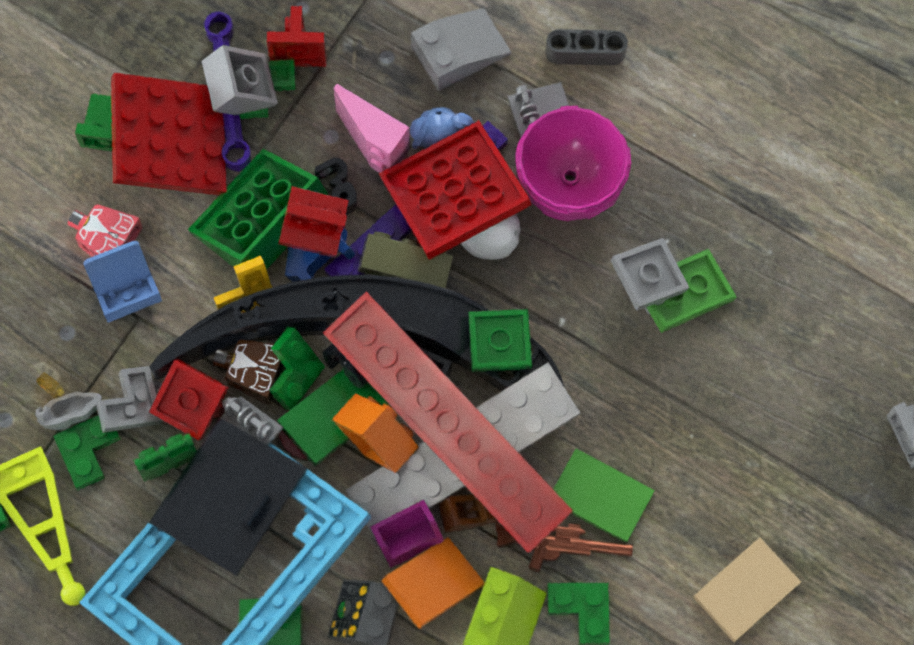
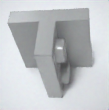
M664 238L617 254L610 260L636 311L645 308L649 315L648 306L663 304L667 299L683 294L689 289Z

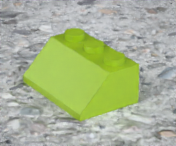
M491 567L463 645H529L547 593L521 577Z

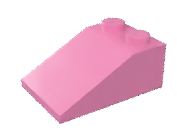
M336 84L334 87L336 112L371 168L380 173L401 162L410 150L409 127Z

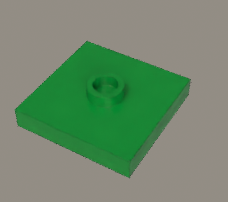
M528 309L473 311L468 313L472 372L532 369Z

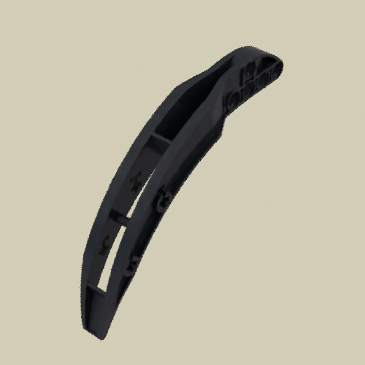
M377 275L318 277L265 289L227 304L196 323L173 341L156 357L150 365V369L154 378L158 380L167 376L176 359L189 365L216 354L218 349L223 351L234 349L238 340L262 342L279 339L287 327L296 328L301 336L324 335L323 332L329 327L327 325L328 322H335L365 292H368L418 347L448 359L452 363L459 364L472 372L468 313L490 310L458 292L414 280ZM253 302H256L258 305L254 309H252V307L254 306ZM252 329H256V330H257V332H255V333L252 332V331H250V332H248V334H246V331H249V330H252ZM530 337L532 369L508 370L514 374V378L511 380L501 379L499 376L501 371L472 372L502 392L549 362L564 386L560 372L553 359L532 337Z

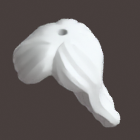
M515 214L462 242L461 245L475 257L488 260L503 259L509 256L519 243V218Z

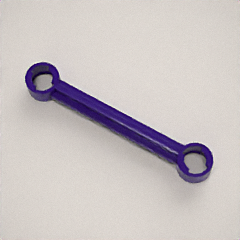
M224 12L211 13L205 19L204 27L207 38L213 42V49L215 51L222 45L230 46L229 40L233 36L234 29L229 15ZM215 22L227 23L226 28L220 31L219 34L209 31L210 26ZM223 113L226 143L222 148V157L228 169L242 171L251 162V152L249 145L243 140L240 114ZM242 148L245 150L242 158L237 159V162H231L226 158L230 150Z

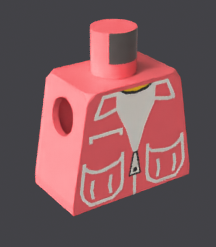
M95 205L88 216L75 210L68 220V226L78 230L75 236L78 246L92 257L135 241L143 229L138 217L101 205Z

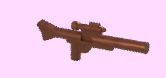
M568 523V527L557 526L552 531L556 532L555 536L548 535L533 549L534 552L528 568L532 571L540 572L543 561H556L560 557V553L590 556V552L632 557L633 545L579 539V535L586 534V530L581 529L580 524ZM495 524L498 548L514 543L519 544L502 524Z

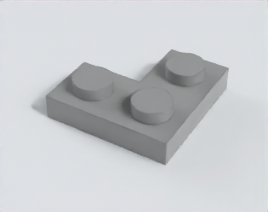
M150 366L121 369L119 378L124 397L100 400L96 405L102 432L159 425L162 419L149 413L157 396Z

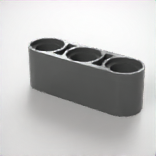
M557 29L550 32L547 36L545 54L547 59L555 64L618 65L625 59L628 40L624 33L616 30ZM554 44H561V45H563L565 48H563V49H555V48L553 47V45H554ZM589 45L592 49L584 50L580 46ZM609 46H618L620 50H611Z

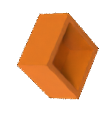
M355 394L332 419L364 457L394 473L419 448L412 439L414 433L403 423L399 424L395 419L398 416L397 413L387 404L381 406L371 396L366 399Z

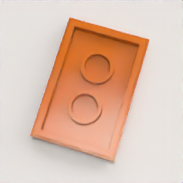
M449 537L387 574L382 579V583L418 629L480 590L485 584Z

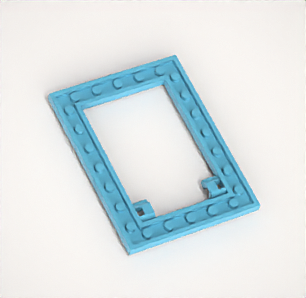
M270 443V444L268 445V446H270L271 448H273V449L277 450L278 452L282 453L283 455H285V456L289 457L290 459L294 460L293 458H291L290 456H288L286 453H284L283 451H281L279 448H277L276 446H274L272 443ZM307 469L291 494L293 499L306 507L304 512L307 515L296 526L293 533L294 537L305 544V546L222 645H266L371 519L369 513ZM148 523L79 603L130 645H182L125 600L176 539L163 531H158L153 525ZM313 526H316L319 530L312 537L308 532Z

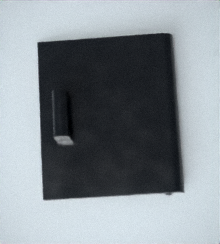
M219 418L149 521V524L233 575L238 576L301 481L307 468L224 419Z

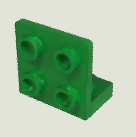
M91 94L84 124L77 123L75 135L80 147L112 152L111 96Z

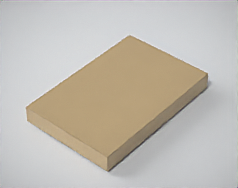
M759 537L699 590L693 598L733 642H736L794 590L801 581Z

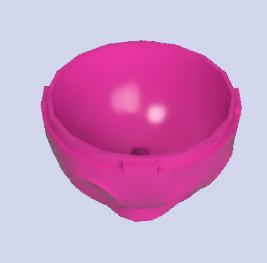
M578 105L561 106L560 109L547 112L528 126L517 145L515 153L518 181L530 198L531 203L546 216L567 222L571 220H589L616 204V200L629 178L631 153L625 137L609 119L592 110L578 108ZM572 175L575 177V180L568 181L565 177Z

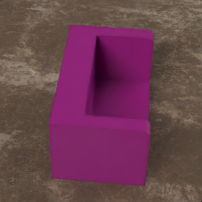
M425 500L370 526L390 568L444 541Z

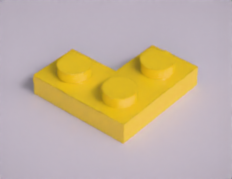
M261 256L233 266L240 287L213 297L218 310L240 298L272 288ZM253 302L254 306L252 307V309H254L258 305L256 302Z

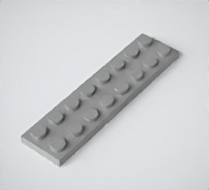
M549 362L476 407L518 453L581 414ZM424 441L418 444L419 448L396 473L381 467L346 489L351 500L371 516L366 525L373 536L374 534L370 526L422 500H425L428 508L431 509L447 497L466 487Z

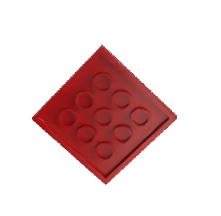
M114 72L111 76L113 183L210 195L226 193V163L222 157V148L225 144L223 113L213 111L208 86Z
M479 120L378 173L429 260L532 205L527 193Z

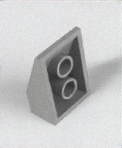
M484 8L437 19L411 32V47L438 91L511 55L509 47Z

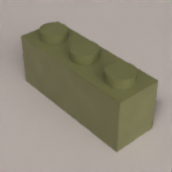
M377 231L374 234H368L365 238L357 272L414 280L446 289L453 255L446 254L445 251L429 260L416 241L410 239H402L401 242L392 240L389 234Z

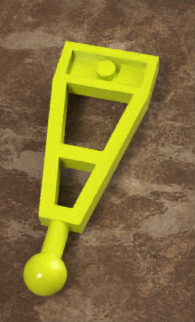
M40 446L0 465V503L50 573L57 572L63 585L61 590L63 602L69 606H76L85 597V589L80 583L74 582L67 566L73 563L55 475L43 448ZM45 480L53 517L29 528L7 496ZM56 529L62 555L51 559L37 537Z

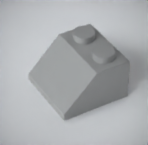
M222 45L202 60L214 112L238 115L273 107L278 104L265 53Z

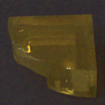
M43 372L36 379V383L54 399L61 397L64 393L61 385L48 374Z

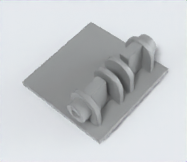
M561 82L532 90L528 89L526 85H521L516 88V94L507 96L520 137L523 136L531 123L547 112L560 109L561 106H569Z
M241 396L238 399L236 397H228L223 402L226 413L221 419H224L266 445H269L283 429L281 425Z

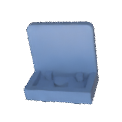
M131 241L88 258L83 263L108 323L162 301L137 241Z

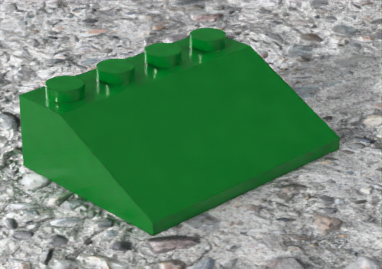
M263 148L226 187L227 192L220 194L187 230L232 267L261 256L267 270L287 248V246L279 245L278 243L292 186L325 195L329 194L318 177Z

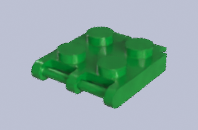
M189 433L184 436L177 434L166 440L167 446L164 447L163 445L157 451L154 447H151L138 454L139 458L133 461L144 482L147 480L151 481L169 472L170 469L177 468L191 461L197 450Z

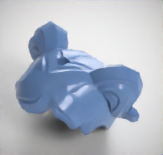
M446 107L427 110L411 124L410 135L414 139L412 147L417 149L422 146L426 149L474 122L469 115L465 113L455 114Z

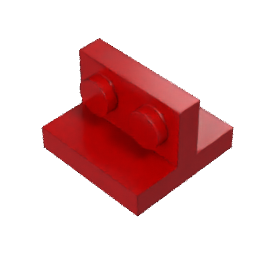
M291 6L290 17H285V32H267V47L270 61L294 60V66L326 67L327 55L324 32H305L302 6Z
M292 186L278 244L335 258L341 233L347 219L346 211L349 200Z
M176 359L149 413L184 433H189L191 437L200 441L204 438L213 419L223 416L225 408L222 401L229 387L187 363Z

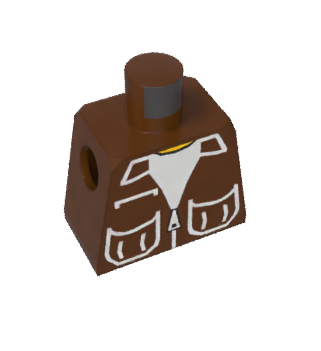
M238 340L233 353L218 349L213 361V366L227 370L225 379L228 386L267 405H270L273 398L269 390L280 377L283 368L282 362L271 350L274 343Z

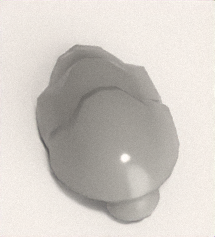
M73 392L50 400L43 408L41 406L38 407L35 412L37 422L45 429H68L72 424L89 419L91 414L97 411L96 405L98 401L102 400V396L92 392Z

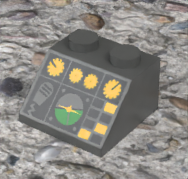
M344 579L327 638L350 645H389L400 604L382 583Z

